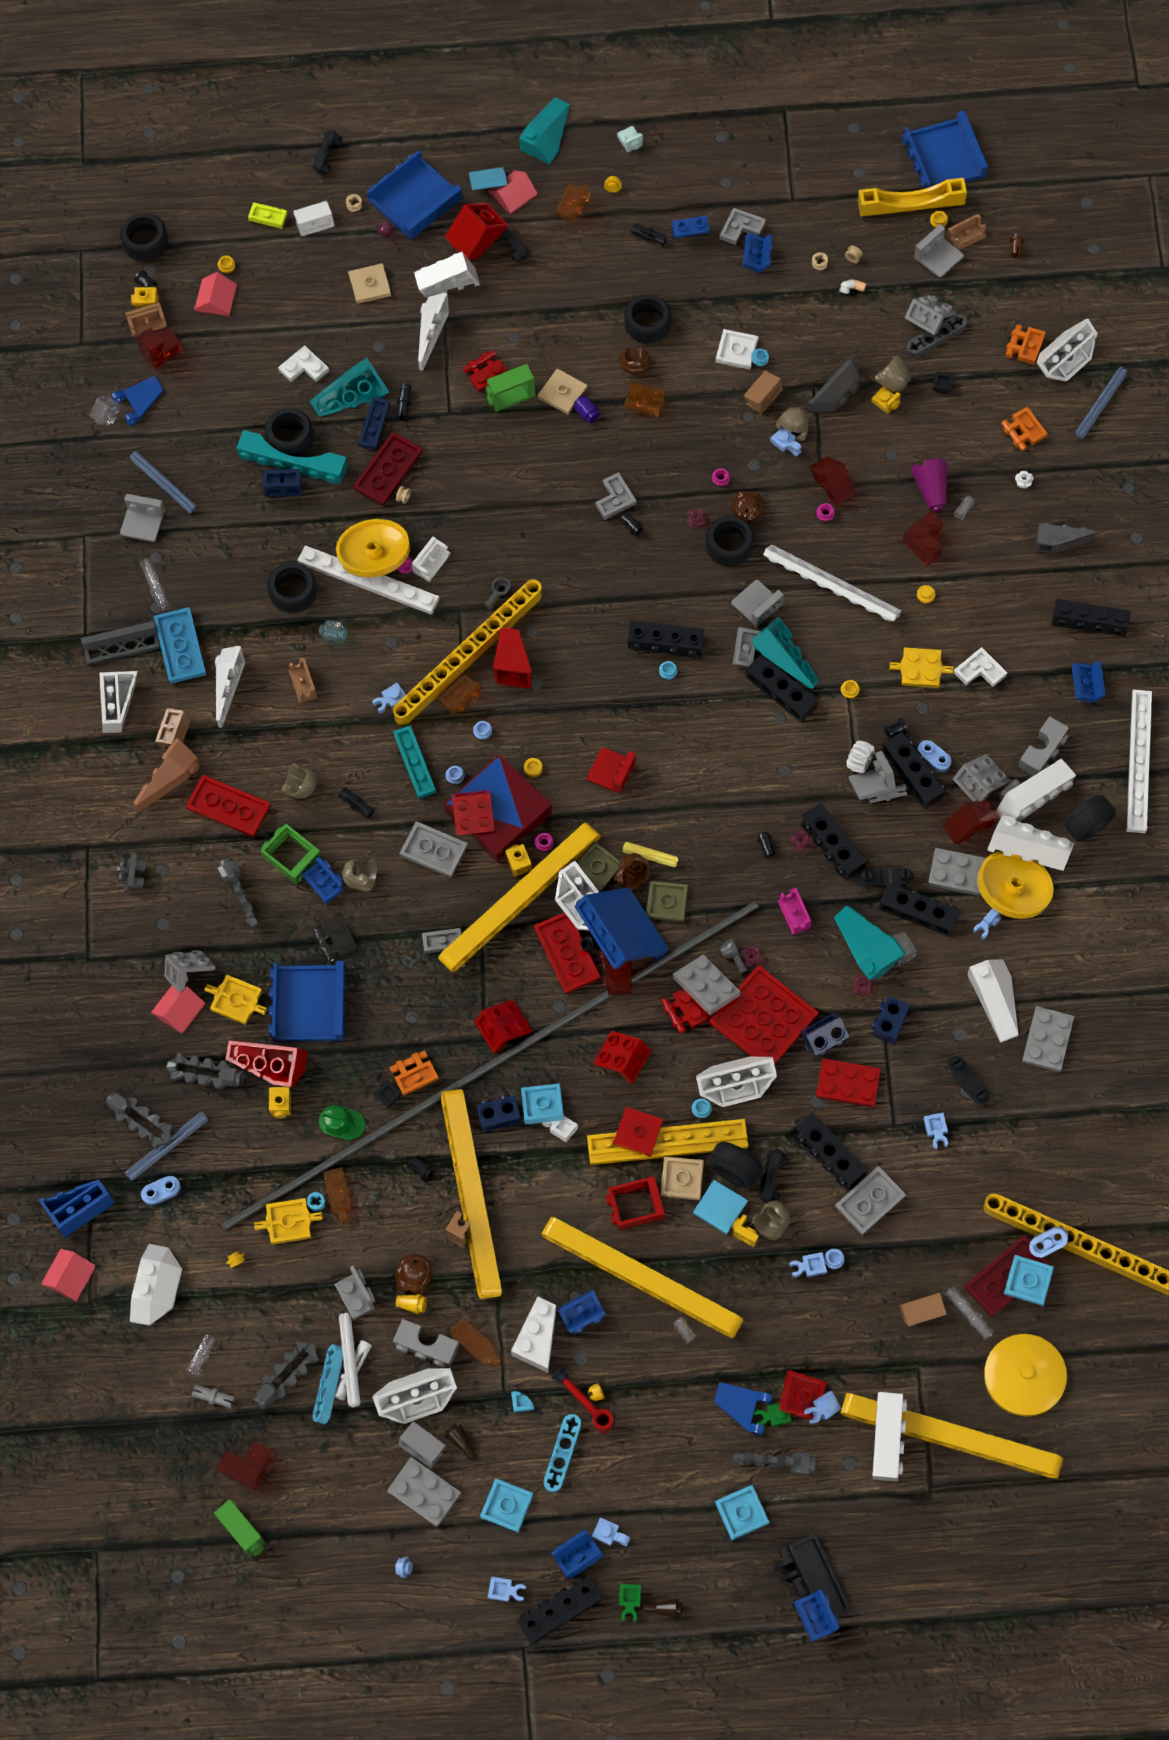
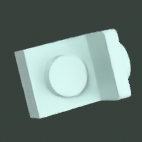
M633 126L617 133L618 139L627 152L636 150L643 145V135L637 133Z

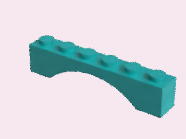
M243 430L236 447L238 457L245 461L252 460L261 465L274 466L279 470L300 469L301 474L308 475L313 479H323L332 484L342 483L348 467L345 456L330 452L315 457H295L281 453L271 447L261 434Z

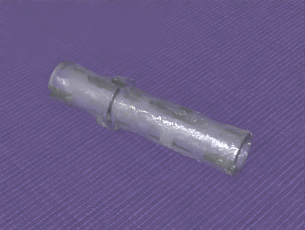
M143 559L140 562V566L149 583L150 593L152 597L154 596L158 608L164 610L170 605L165 596V589L160 584L151 559Z
M952 1286L945 1292V1295L970 1322L969 1325L974 1327L984 1340H987L988 1337L994 1334V1331L983 1320V1315L975 1311L955 1286Z

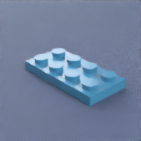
M190 607L153 616L170 684L205 676L206 671Z

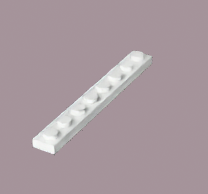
M306 545L297 560L299 564L431 615L439 601V596L385 575L378 577L353 575L342 568L337 557Z
M774 545L767 547L763 554L771 562L784 565L785 569L800 573L801 577L815 581L820 587H827L833 590V593L838 596L847 597L850 602L864 606L869 612H876L882 615L881 617L887 621H895L900 616L902 610Z
M1132 691L1126 832L1146 833L1152 691Z

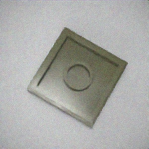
M594 842L576 863L597 890L602 892L615 878L621 861Z
M650 881L646 910L649 919L684 923L688 885Z

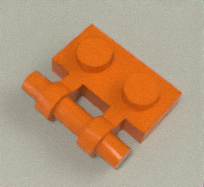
M1016 325L1015 330L1011 333V341L1007 344L1005 356L1012 358L1013 354L1017 353V360L1035 365L1046 332L1028 327L1026 333L1022 331L1023 327L1021 325ZM1018 340H1023L1022 346L1017 345Z
M1028 407L1013 414L1011 419L1014 422L1011 424L1007 419L1001 423L1004 427V432L1010 435L1013 439V444L1019 447L1021 451L1027 449L1024 443L1027 440L1031 445H1034L1047 438L1048 435ZM1018 428H1019L1020 431L1023 433V434L1020 435V436H1019V435L1017 434V432L1015 431V430L1018 429Z
M425 1050L420 1053L415 1052L411 1054V1057L403 1061L400 1059L395 1062V1065L389 1067L392 1074L398 1071L401 1073L394 1078L403 1096L439 1080L430 1060L425 1063L421 1061L428 1057ZM413 1064L417 1065V1067L409 1071H406L405 1069L406 1067L411 1066Z

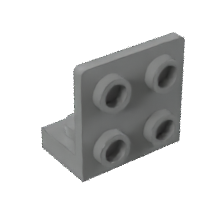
M941 224L916 245L914 258L938 278H942L964 257L963 253L944 239L945 228Z
M927 295L912 300L905 319L936 335L943 319L956 315L957 312L952 309L951 305L937 301V297Z
M126 494L127 512L120 535L155 542L165 512L162 500Z
M756 579L731 601V605L757 628L783 605L784 594L779 590L773 594Z
M882 751L874 753V769L848 777L859 800L896 790L893 770Z
M986 754L964 764L953 778L977 806L981 805L991 792L1010 782L1005 773Z
M195 950L191 951V953L174 952L173 954L166 955L164 977L177 991H184L185 983L188 981L187 972L215 970V965L201 951Z
M351 1266L352 1275L335 1283V1287L352 1319L355 1320L374 1310L373 1303L376 1301L369 1286L364 1287L366 1282L360 1269L355 1270L354 1266Z

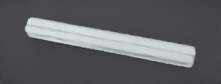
M344 1313L339 1315L347 1399L348 1405L355 1407L360 1405L352 1322L351 1315Z

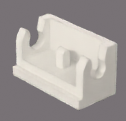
M327 201L293 211L301 237L334 227L332 213Z
M432 537L413 561V572L430 582L451 555L447 550L448 547L435 537Z

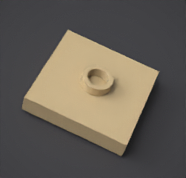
M383 263L348 271L356 304L391 296Z
M556 369L538 394V399L569 415L575 406V401L586 391L587 384Z
M664 1157L660 1197L700 1200L704 1160Z

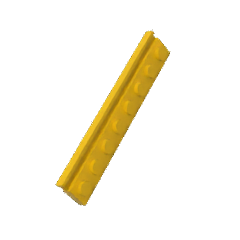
M745 1119L663 1127L660 1129L651 1157L613 1145L617 1132L587 1135L590 1165L711 1153L720 1142H729L742 1149H748Z

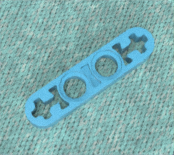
M332 1344L327 1351L313 1412V1420L321 1424H326L330 1418L343 1361L342 1347Z
M569 1414L564 1418L544 1478L545 1489L550 1493H556L561 1490L578 1439L581 1420L575 1414ZM572 1419H575L577 1427L573 1426L571 1434H575L574 1437L570 1434H563V1431L568 1433L569 1425L566 1423L567 1421L571 1422ZM568 1438L571 1440L572 1445L569 1449L561 1448L560 1441L562 1439ZM557 1458L565 1460V1466L561 1469L555 1468L553 1464ZM551 1470L556 1473H563L562 1476L557 1475L556 1482L559 1485H555L553 1488H550V1484L547 1483L548 1480L552 1481L554 1473H550Z

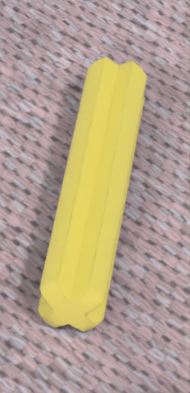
M625 842L623 846L624 853H637L647 860L671 867L677 866V856L630 842Z

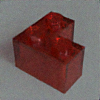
M150 327L136 337L142 357L154 370L183 351L181 341L169 327L160 330L157 334Z
M826 456L809 466L815 482L824 487L831 503L839 505L856 495L854 483L848 477V468L845 463Z
M932 510L908 528L903 536V543L927 567L941 557L943 548L935 538L942 533L944 522Z
M988 800L967 801L959 807L960 810L957 813L947 817V822L942 827L953 843L959 844L965 843L977 831L988 830L1000 818Z
M600 950V960L603 961V970L606 972V976H603V987L607 988L608 994H632V960L626 961L619 969H613L603 951Z
M254 1441L245 1459L226 1451L217 1467V1471L256 1491L275 1453L272 1449Z

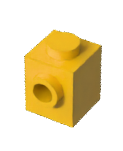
M135 287L134 294L131 295V303L135 305V309L158 303L159 299L156 287Z
M515 844L510 846L508 850H505L506 858L514 877L532 870L524 844Z
M269 1087V1112L271 1116L285 1118L287 1115H291V1091L289 1087Z

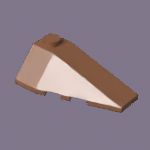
M178 738L173 741L162 756L164 761L160 768H155L152 772V781L144 785L133 804L136 811L141 812L198 771L200 763L197 756Z

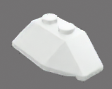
M1085 319L1064 331L1039 354L1037 364L1046 378L1067 381L1091 360L1095 338H1097L1098 333L1089 319Z
M574 861L559 871L555 901L577 930L589 931L574 906L585 895L599 893V891Z
M746 1057L711 1066L698 1074L696 1079L700 1096L721 1107L761 1098L772 1081L775 1080L777 1074L773 1057Z
M149 1244L141 1258L131 1297L130 1322L150 1326L173 1309L183 1269L168 1247Z
M428 1368L389 1382L373 1395V1400L379 1416L406 1424L442 1411L457 1387L451 1369Z

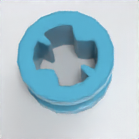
M313 1192L307 1197V1205L310 1210L319 1212L325 1207V1199L321 1193ZM315 1198L316 1200H318L320 1198V1205L317 1206L316 1204H314L312 1206V1199Z

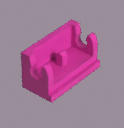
M797 888L791 889L788 895L782 893L778 904L792 935L810 929L811 919Z

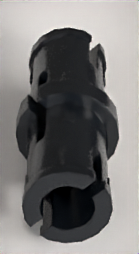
M634 223L631 234L645 238L647 242L652 241L662 246L667 242V235L656 232L651 227L646 228Z
M404 383L400 385V395L397 399L398 411L396 418L402 420V416H404V421L408 419V409L411 405L410 393L412 386L407 383L406 388H404Z
M347 787L340 791L338 797L348 803L352 810H356L364 816L365 819H369L374 814L375 810L364 803L363 798L357 797L348 790Z

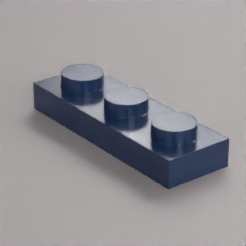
M372 397L359 439V447L377 450L390 407V400Z

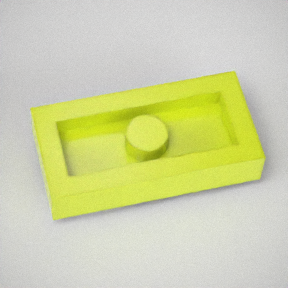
M253 202L248 220L282 229L287 217V210Z

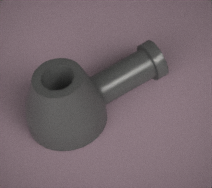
M499 577L493 581V593L488 601L484 603L487 609L492 610L497 599L505 597L509 593L511 585L508 579Z
M728 939L720 947L724 958L734 959L739 974L747 972L748 968L745 966L733 939Z

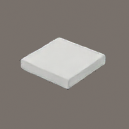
M724 329L715 363L751 370V354L756 350L759 336Z

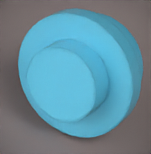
M762 348L754 350L751 354L752 362L757 366L766 365L769 360L768 352Z
M670 661L662 663L659 667L660 676L666 680L673 679L677 675V666Z
M697 1099L694 1101L692 1112L696 1117L706 1118L710 1115L712 1107L708 1100Z

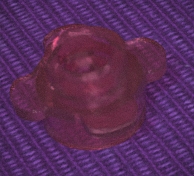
M381 222L379 225H376V231H378L380 236L391 235L392 230H394L393 224L389 222Z
M689 509L686 512L688 516L687 524L689 526L698 527L705 524L703 509L694 511Z
M799 829L794 835L789 837V842L796 846V850L802 851L806 845L812 843V838L808 837V834L803 829Z
M755 945L746 948V950L743 949L740 953L747 967H751L754 963H761L763 960L758 947Z
M855 976L853 978L854 987L852 992L854 994L861 993L865 996L870 995L872 980L865 976Z

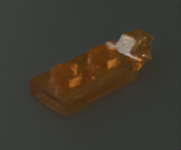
M343 1168L325 1171L323 1174L331 1210L334 1215H339L341 1224L348 1223L347 1211H351V1202Z
M463 1318L449 1331V1335L458 1341L460 1345L482 1363L487 1360L495 1367L500 1361L493 1353L495 1348L492 1346V1343Z

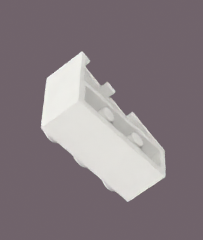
M463 252L453 254L447 259L439 260L433 265L423 267L419 271L414 272L419 291L425 298L447 293L448 289L458 287V290H462L465 285H480L475 267Z
M137 671L100 673L103 733L122 732L137 683Z
M537 1297L511 1350L513 1357L549 1373L557 1312L555 1304Z

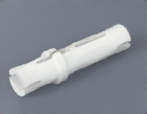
M360 1340L355 1351L357 1374L372 1345L363 1340ZM345 1372L340 1376L341 1380L335 1393V1397L342 1401L345 1400L347 1395Z

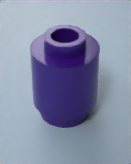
M581 396L575 401L574 409L585 421L593 423L600 416L599 409L587 396Z

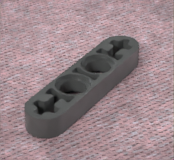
M956 314L943 321L939 330L942 328L947 329L949 333L946 335L940 334L939 330L936 335L925 331L913 338L906 345V354L911 358H917L961 333L966 328V317L962 314ZM926 337L933 338L934 342L926 343L924 339Z

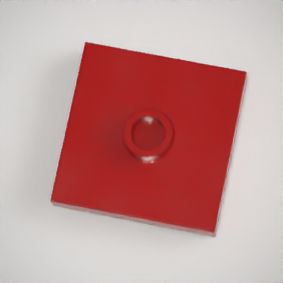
M626 1107L613 1145L651 1157L663 1119Z
M791 1370L787 1371L779 1411L812 1420L814 1418L813 1413L804 1414V1411L807 1408L815 1407L813 1401L824 1395L826 1381Z

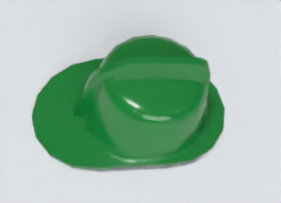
M332 1105L324 1109L319 1116L318 1123L320 1129L330 1136L344 1140H354L360 1137L365 1130V1121L362 1115L349 1108Z

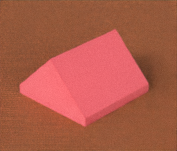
M513 171L506 177L507 185L492 187L488 190V193L510 215L537 196L533 184L526 172Z
M218 272L203 278L194 310L230 316L237 284Z
M171 986L152 1010L151 1014L183 1034L204 1007L205 1002L187 986H185L184 991H177Z
M60 1249L41 1285L77 1302L96 1266L75 1252Z

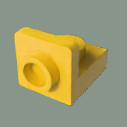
M882 387L872 397L871 402L889 414L892 409L896 410L900 405L901 394L897 392L894 395L888 389Z
M743 1214L741 1219L737 1218L732 1226L734 1229L733 1236L754 1248L759 1236L752 1228L743 1227L747 1220V1216Z

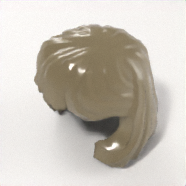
M895 356L887 367L874 376V380L890 392L897 393L906 388L910 381V373L899 356Z
M799 407L789 408L779 417L776 427L780 429L782 426L790 433H801L796 440L804 441L808 433L807 414Z
M292 763L281 792L289 797L306 798L315 790L317 776L313 771Z
M359 859L346 862L342 871L344 883L350 888L362 892L371 891L377 878L376 860H369L366 864H362Z
M771 1201L764 1204L762 1211L752 1219L751 1223L754 1225V1230L770 1240L781 1238L790 1223L789 1210L779 1201Z

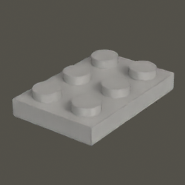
M416 821L399 854L400 857L452 878L468 847V843Z
M935 848L928 886L982 896L977 885V875L979 868L986 858Z
M701 955L673 973V979L709 1015L740 996V990L704 955Z
M1036 1006L1022 1063L1061 1072L1074 1016Z
M878 1166L835 1204V1208L863 1236L902 1201L906 1194Z
M412 1457L387 1490L390 1495L437 1528L461 1495L460 1491Z

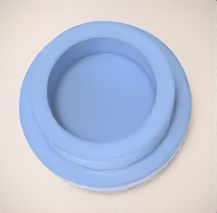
M485 721L476 723L473 728L474 735L482 740L489 738L492 734L491 725Z
M452 766L446 771V779L451 784H459L465 778L464 770L459 766Z
M838 1249L828 1250L824 1256L825 1264L831 1269L840 1268L844 1263L843 1253Z
M409 1557L397 1560L395 1571L401 1578H406L412 1572L413 1565Z

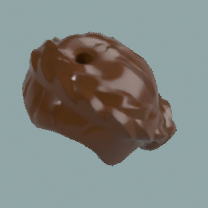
M626 348L619 357L621 368L630 374L645 373L652 365V360L644 348Z
M746 491L738 492L731 504L733 515L744 519L748 524L757 521L764 511V502L762 501L761 494L757 492L748 493Z
M637 853L623 857L615 874L614 882L623 886V888H630L632 892L637 890V887L641 886L642 882L646 881L649 876L650 867L647 859Z
M414 1253L402 1258L396 1268L397 1288L403 1292L410 1291L414 1294H423L426 1286L430 1283L433 1272L428 1259Z

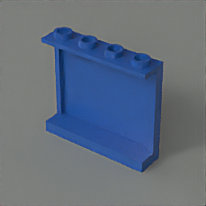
M965 111L957 112V119L910 132L907 126L904 128L902 141L908 147V156L910 159H913L914 170L920 176L919 181L922 188L932 187L948 179L964 178L966 183L986 177L988 166Z
M420 150L410 155L404 163L396 166L395 170L385 175L376 185H372L367 191L369 202L410 240L463 199L462 189L458 185L453 187L422 158Z
M630 888L587 894L574 906L613 969H619L626 961L651 956L658 960L669 950Z
M336 961V965L278 966L277 962H274V969H270V979L273 980V987H270V999H273V1005L269 1006V1016L272 1017V1024H269V1036H272L274 1042L344 1041V961Z

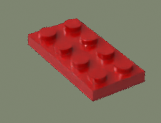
M202 775L186 805V809L251 837L256 836L271 807L270 802L205 775Z
M565 913L533 925L565 994L600 980V975L589 952L584 951L580 946L582 937Z

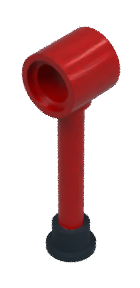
M564 1367L556 1371L552 1379H556L559 1384H563L593 1416L595 1430L601 1434L609 1433L614 1426L611 1412L606 1409L598 1410L568 1378L569 1375L564 1371ZM602 1417H606L609 1420L605 1426L598 1424V1420Z

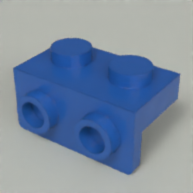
M707 216L672 221L673 239L710 232Z
M748 233L745 236L742 267L762 273L770 266L772 260L770 253L773 248L772 235L768 234L765 238Z
M1096 661L1092 665L1082 663L1072 665L1076 700L1095 703L1105 696L1103 669L1100 661Z
M318 857L316 859L317 863L305 871L302 877L323 902L327 904L344 891L342 885L344 881L338 874H333L331 871L332 867L326 860L322 861Z
M593 1290L557 1308L566 1329L570 1333H578L584 1330V1326L587 1324H595L606 1315Z
M587 1530L577 1533L572 1539L559 1545L552 1552L555 1561L568 1580L604 1557Z
M822 1589L794 1602L811 1642L828 1636L839 1629L838 1618L835 1613H832L829 1606V1598L823 1593Z

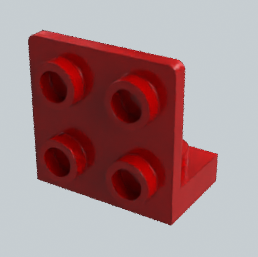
M602 747L587 776V781L621 794L636 764V753L629 751L627 756H623Z
M490 790L452 794L457 835L494 831Z
M514 1000L483 1009L474 1021L493 1053L499 1052L507 1041L532 1032L531 1027Z
M611 1031L594 1064L598 1067L618 1072L627 1082L634 1084L652 1050L639 1038Z

